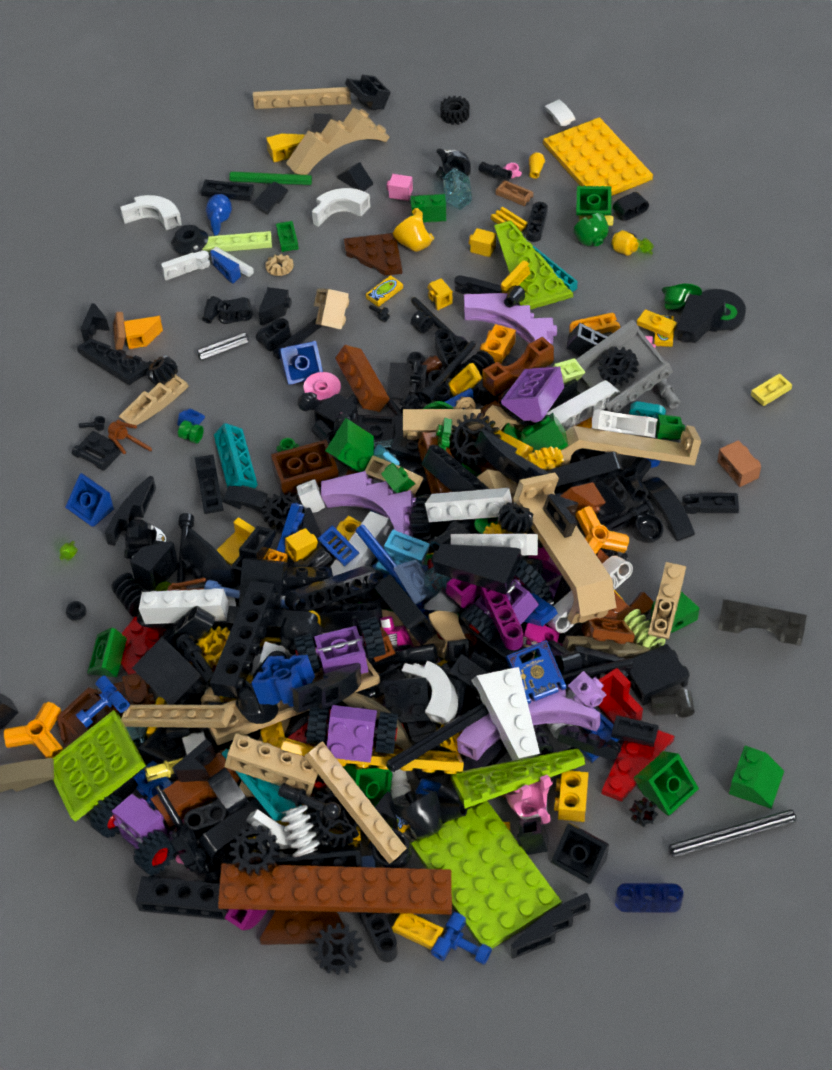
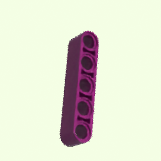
M477 586L506 648L509 650L521 648L523 645L522 627L507 595Z

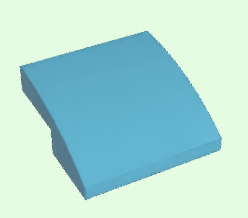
M392 530L384 545V550L397 565L416 559L422 567L430 544ZM378 561L376 569L390 575L380 561Z

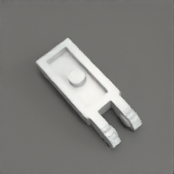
M203 250L162 263L163 278L166 281L196 269L203 270L209 267V253Z

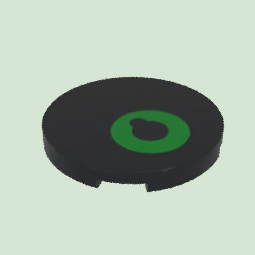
M710 289L702 292L700 296L725 300L726 305L725 315L708 331H731L743 323L746 306L738 295L723 289Z

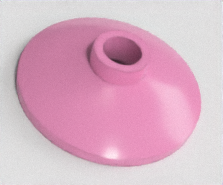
M319 372L309 376L305 380L303 388L305 393L313 392L317 394L318 400H322L338 394L341 384L335 375Z

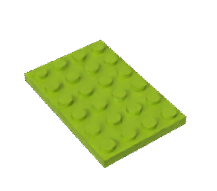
M488 801L469 808L466 816L442 824V828L435 835L411 843V848L426 869H451L452 907L457 913L466 918L465 925L480 946L485 944L493 949L562 904L560 898L523 848L519 847L518 841Z

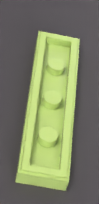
M271 231L208 236V242L202 250L210 253L214 247H218L225 252L272 248Z

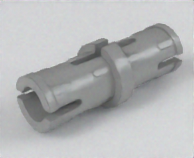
M667 379L658 382L656 385L660 390L661 397L665 398L671 409L678 407V404L681 402L676 396L673 386H670Z

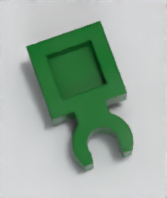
M444 418L441 425L438 424L435 434L438 436V446L445 451L450 444L449 437L452 426V419Z

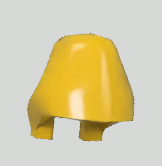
M415 208L412 211L413 216L405 219L395 228L393 237L401 245L412 251L419 252L432 243L434 236L432 233H427L424 227L423 212Z

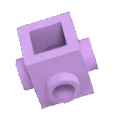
M584 671L568 685L576 694L573 698L577 703L593 708L598 706L606 696L602 690L604 685L596 677L592 679Z

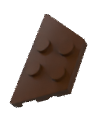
M88 687L57 716L58 726L61 728L60 736L65 748L113 710L118 714L120 713L114 705L111 707L106 705L91 718L93 723L87 728L77 718L76 714L83 709L86 712L101 699L99 694L102 692Z
M276 910L260 937L261 945L319 944L315 941V938H322L323 936L320 931L324 930L327 933L328 925L331 924L333 929H336L337 923L341 924V929H344L345 926L337 912ZM343 933L331 934L335 939H343L346 936Z

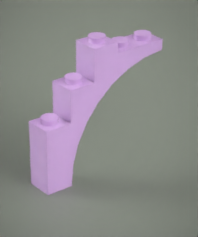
M507 293L464 294L465 320L484 321L514 329L516 334L528 344L540 337H544L550 344H553V337L557 336V325H553V318H534V313H530V305L507 307L504 304Z
M366 471L321 481V497L327 508L357 506L373 510L389 518L394 526V530L412 537L410 516L412 514L413 502H416L417 497L414 498L411 490L396 493L387 481L374 484L373 479L368 477Z
M557 685L558 693L535 702L530 698L531 703L528 704L533 725L564 723L581 726L593 731H597L600 726V712L592 707L579 704L573 699L566 698V689L561 691L559 685ZM490 713L463 730L457 739L459 753L477 761L491 745L501 739L496 725L493 724L490 718Z

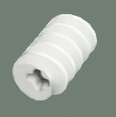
M301 805L282 812L286 813V816L281 821L289 822V825L284 830L292 831L287 839L295 840L290 845V848H298L293 857L311 853L317 850L314 848L319 844V840H311L316 836V832L308 831L313 827V823L305 822L310 818V814H303L308 809L307 805Z

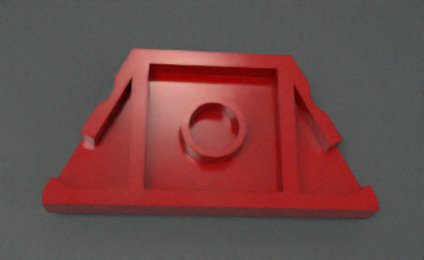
M137 617L133 618L121 633L127 638L121 666L128 675L136 673L132 667L163 636V632L166 629L144 627L137 622Z

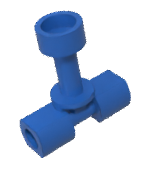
M102 676L95 683L102 691L99 694L101 699L86 712L82 709L76 714L77 718L86 728L93 723L91 718L106 705L109 707L114 705L120 713L126 711L130 706L129 702L119 691H116L117 688L106 676Z
M453 912L446 924L447 931L443 938L439 937L431 949V955L444 961L451 948L456 950L460 947L476 956L475 961L485 965L490 957L492 948L485 944L479 947L463 939L461 930L465 925L466 918L457 912Z

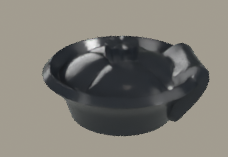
M184 225L173 235L171 244L179 253H196L207 244L208 234L195 225Z

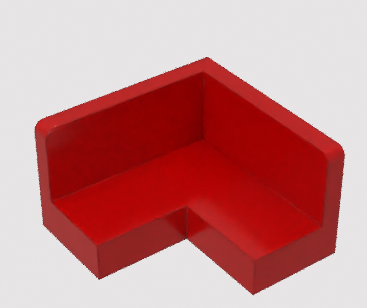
M618 668L599 679L604 685L602 690L606 696L597 707L613 724L616 715L639 721L642 720L643 708L629 694L631 682Z

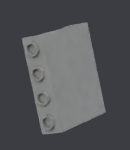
M633 319L576 359L586 372L581 378L589 388H592L604 381L598 370L600 366L599 360H604L602 355H608L609 349L613 352L615 347L618 350L625 347L626 351L631 349L636 354L639 366H637L639 371L633 373L635 378H628L629 383L623 381L622 386H620L616 382L614 387L621 394L605 404L606 410L609 412L617 413L621 411L624 406L635 401L641 394L652 389L654 385L673 373L669 362L662 358L640 331Z

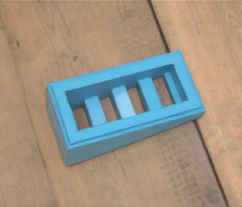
M378 444L374 449V456L395 465L400 464L383 446Z

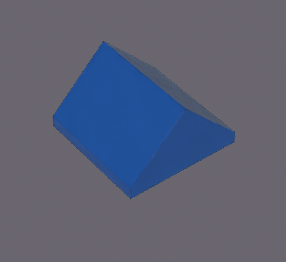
M80 473L65 508L94 527L114 510L110 492L83 473Z

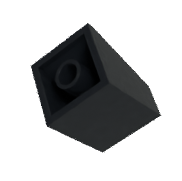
M163 637L132 667L170 705H191V702L207 686L195 666L187 661L184 655Z

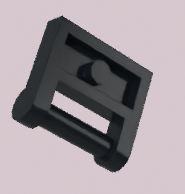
M92 431L79 446L76 445L72 450L73 456L81 457L97 465V468L103 471L122 453L111 439L95 431ZM86 450H88V451H90V452H92V453H94V454H96V455H98V456H100V457H102V458L100 459V458H98V457H96V456H94V455H92V454L86 452Z

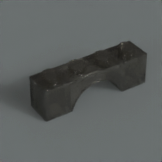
M723 599L718 630L739 634L744 629L761 628L774 633L780 642L801 646L807 615Z

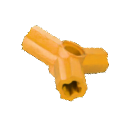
M585 507L575 514L586 535L585 539L595 554L600 548L625 553L629 544V537L626 534L609 531L604 525H601L592 507Z
M44 703L36 718L27 725L6 728L4 730L6 747L32 744L39 749L45 758H54L63 750L62 746L50 733L57 720V716L61 713V709L54 703Z

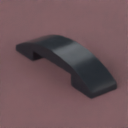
M214 454L195 457L204 514L224 511Z
M659 477L644 481L643 483L649 493L648 499H653L667 520L668 529L678 542L695 535L687 513L670 487Z

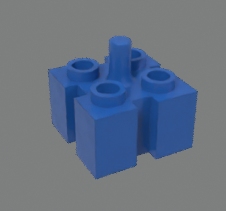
M308 655L291 656L290 659H285L284 656H268L262 666L263 672L257 673L252 681V686L259 704L275 705L282 700L283 704L293 707V689L310 684L315 678Z

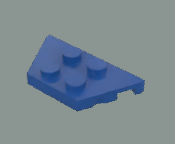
M298 503L291 504L276 551L286 553L285 538L299 531L298 527L301 525L305 515L302 513L304 505Z

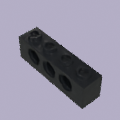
M157 875L141 876L136 898L139 911L226 920L225 916L229 909H219L218 907L220 882L206 883L203 880L185 881L178 877L166 879ZM161 892H168L164 896H158ZM184 894H190L187 898H181ZM207 896H212V899L208 901L203 900Z

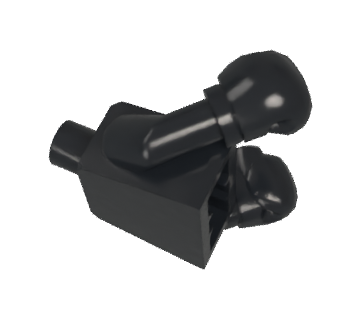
M306 392L298 399L300 410H314L315 421L325 420L335 432L338 431L345 418L358 425L359 415L356 405L359 401L353 394L347 399L339 394H335L330 398L318 400L317 394Z

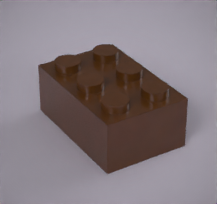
M327 440L271 454L273 471L280 490L284 495H287L289 492H291V495L298 494L297 486L314 479L320 488L321 481L338 478V467L334 457L325 451L328 447Z

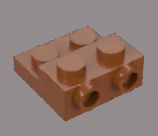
M594 618L584 622L581 629L584 636L593 637L597 641L608 639L619 644H626V642L633 643L635 634L623 620Z

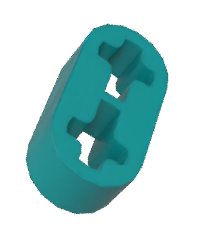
M639 401L633 402L629 410V415L656 419L658 414H666V409L661 405Z

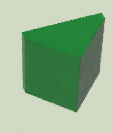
M111 627L97 634L87 674L118 677L127 638L117 629Z

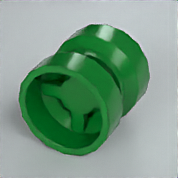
M184 420L178 429L179 438L189 439L190 442L195 444L200 442L204 433L203 426L198 424L192 425L187 420Z

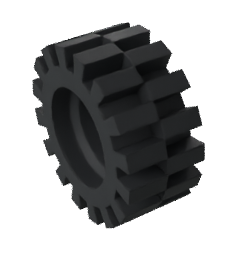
M453 95V98L451 96H448V99L444 98L440 104L442 120L446 121L447 124L451 122V125H454V123L459 125L460 122L464 123L465 120L467 121L470 116L469 101L461 96L456 98V95Z

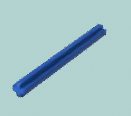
M360 525L355 530L358 536L410 597L393 569L397 564L366 526ZM425 601L415 604L430 622L428 615L435 611L421 609V604Z

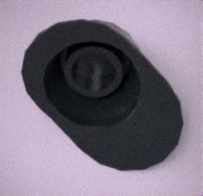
M247 680L244 681V686L238 693L237 708L249 722L263 724L273 720L278 714V705L259 704L252 683H249Z

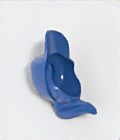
M223 194L211 196L206 206L207 217L210 220L211 229L215 236L220 232L221 223L229 218L232 211L229 198Z

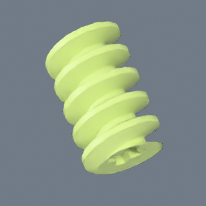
M640 609L633 610L624 618L623 621L627 623L635 634L633 643L648 647L650 651L665 644V639L648 635L651 622L645 621L646 616L641 615Z

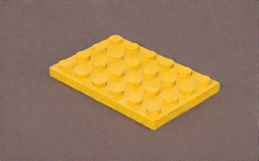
M600 117L543 139V145L580 186H612L611 196L653 180V174Z

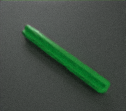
M230 172L229 175L231 182L271 184L275 181L278 184H312L311 175Z

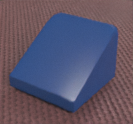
M188 409L179 413L177 425L180 426L184 420L190 421L192 425H199L205 419V416L193 409Z

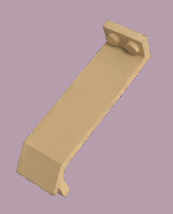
M686 425L685 431L681 434V443L573 426L566 430L568 446L561 450L564 457V462L561 465H568L573 452L577 449L585 448L695 466L701 439L695 427Z
M556 473L522 479L519 481L513 501L518 505L523 504V507L529 508L530 512L534 514L531 528L535 534H538L541 544L572 590L574 601L567 619L571 624L606 616L609 610L616 608L611 576L577 526H575L572 536L564 538L543 510L548 494H554L559 477Z

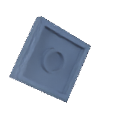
M418 560L405 562L393 568L415 604L427 600L436 592Z

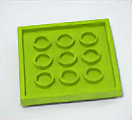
M115 710L52 758L54 760L53 781L70 817L75 822L99 804L100 800L103 801L104 797L109 796L146 766L119 714Z

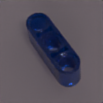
M624 883L617 888L615 904L618 910L622 912L673 913L680 910L684 892L681 886L673 883ZM622 896H629L631 899L624 900ZM645 896H652L654 899L647 900ZM668 896H674L677 900H670Z

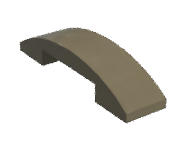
M353 693L343 700L349 707L362 708L363 706L366 709L377 710L376 717L378 719L380 712L391 713L380 703L358 693ZM397 720L398 729L395 743L405 750L412 745L407 732L399 720Z

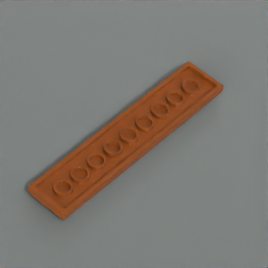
M222 864L219 909L452 914L451 869L269 865L268 873L263 869L261 870V876H258L255 871H253L251 876H248L247 869L241 873L238 870L239 866H234V864Z

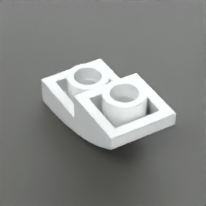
M561 100L554 101L545 106L546 112L552 115L554 122L560 126H567L576 120L573 113Z

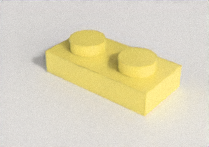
M779 373L751 390V396L762 406H765L790 391L792 384Z

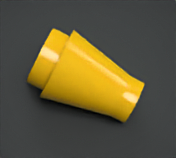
M536 152L529 157V176L531 178H539L545 163L544 156L541 153Z

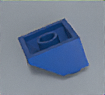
M316 341L278 348L288 385L304 382L309 376L323 372Z

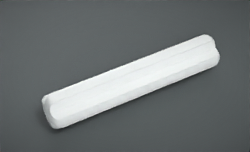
M218 247L212 249L238 263L240 272L247 277L254 273L253 267Z

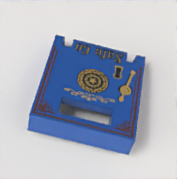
M547 640L505 657L510 669L519 667L528 704L531 703L528 694H531L535 702L558 693L559 690L556 683H558L561 691L566 689V684ZM536 650L538 658L522 664L519 657Z

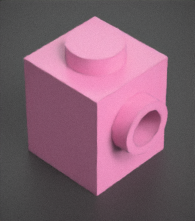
M392 174L391 179L387 181L386 190L389 191V198L409 201L413 191L412 177Z

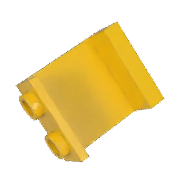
M239 517L233 522L235 532L217 549L226 563L231 566L240 556L239 548L255 530V527Z

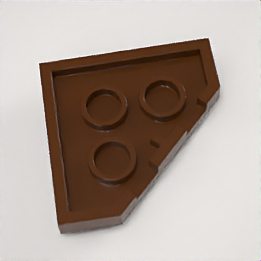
M393 233L344 239L346 256L360 260L361 264L369 268H376L384 276L402 274L397 240L393 237Z

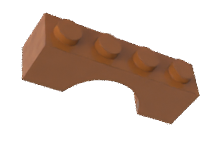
M540 337L528 344L523 355L513 364L502 366L497 361L483 369V386L493 396L500 394L512 387L524 369L545 368L554 363V346L544 337Z

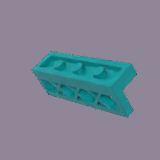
M223 423L215 432L214 438L227 488L228 486L241 487L244 485L255 489L258 484L243 429Z
M225 749L221 753L225 759L227 758L229 749ZM235 771L273 820H281L286 816V813L282 812L298 807L294 802L279 796V785Z

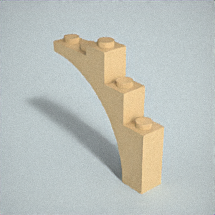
M353 108L344 122L340 120L337 122L331 119L321 134L308 130L286 164L294 173L308 175L320 160L345 144L364 139H376L387 142L390 136L386 133V129L380 124L376 126L365 110Z

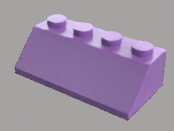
M560 366L524 369L501 400L502 405L524 421H541L564 389Z

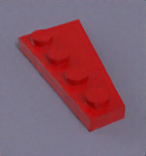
M658 730L654 747L624 741L622 750L616 758L601 794L622 802L637 785L633 777L662 753L668 745L670 746L675 736Z

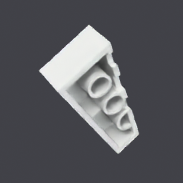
M519 667L474 677L471 681L477 688L483 704L487 707L491 715L490 718L493 724L496 725L512 761L540 754Z

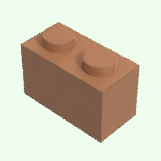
M739 440L719 449L717 462L739 487L759 478L761 470L759 460L755 459L750 454L748 448L743 446Z

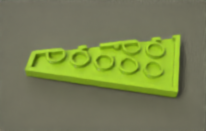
M511 220L494 225L509 274L523 260L529 263L530 274L519 285L525 290V299L519 303L520 306L530 305L531 310L574 297L573 292L564 285L562 279L558 278L551 266L539 252L535 251L533 245L523 237L521 231Z
M571 749L457 772V774H450L451 782L464 808H468L518 790L524 785L539 782L540 777L544 775L553 777L585 765V759L579 749Z

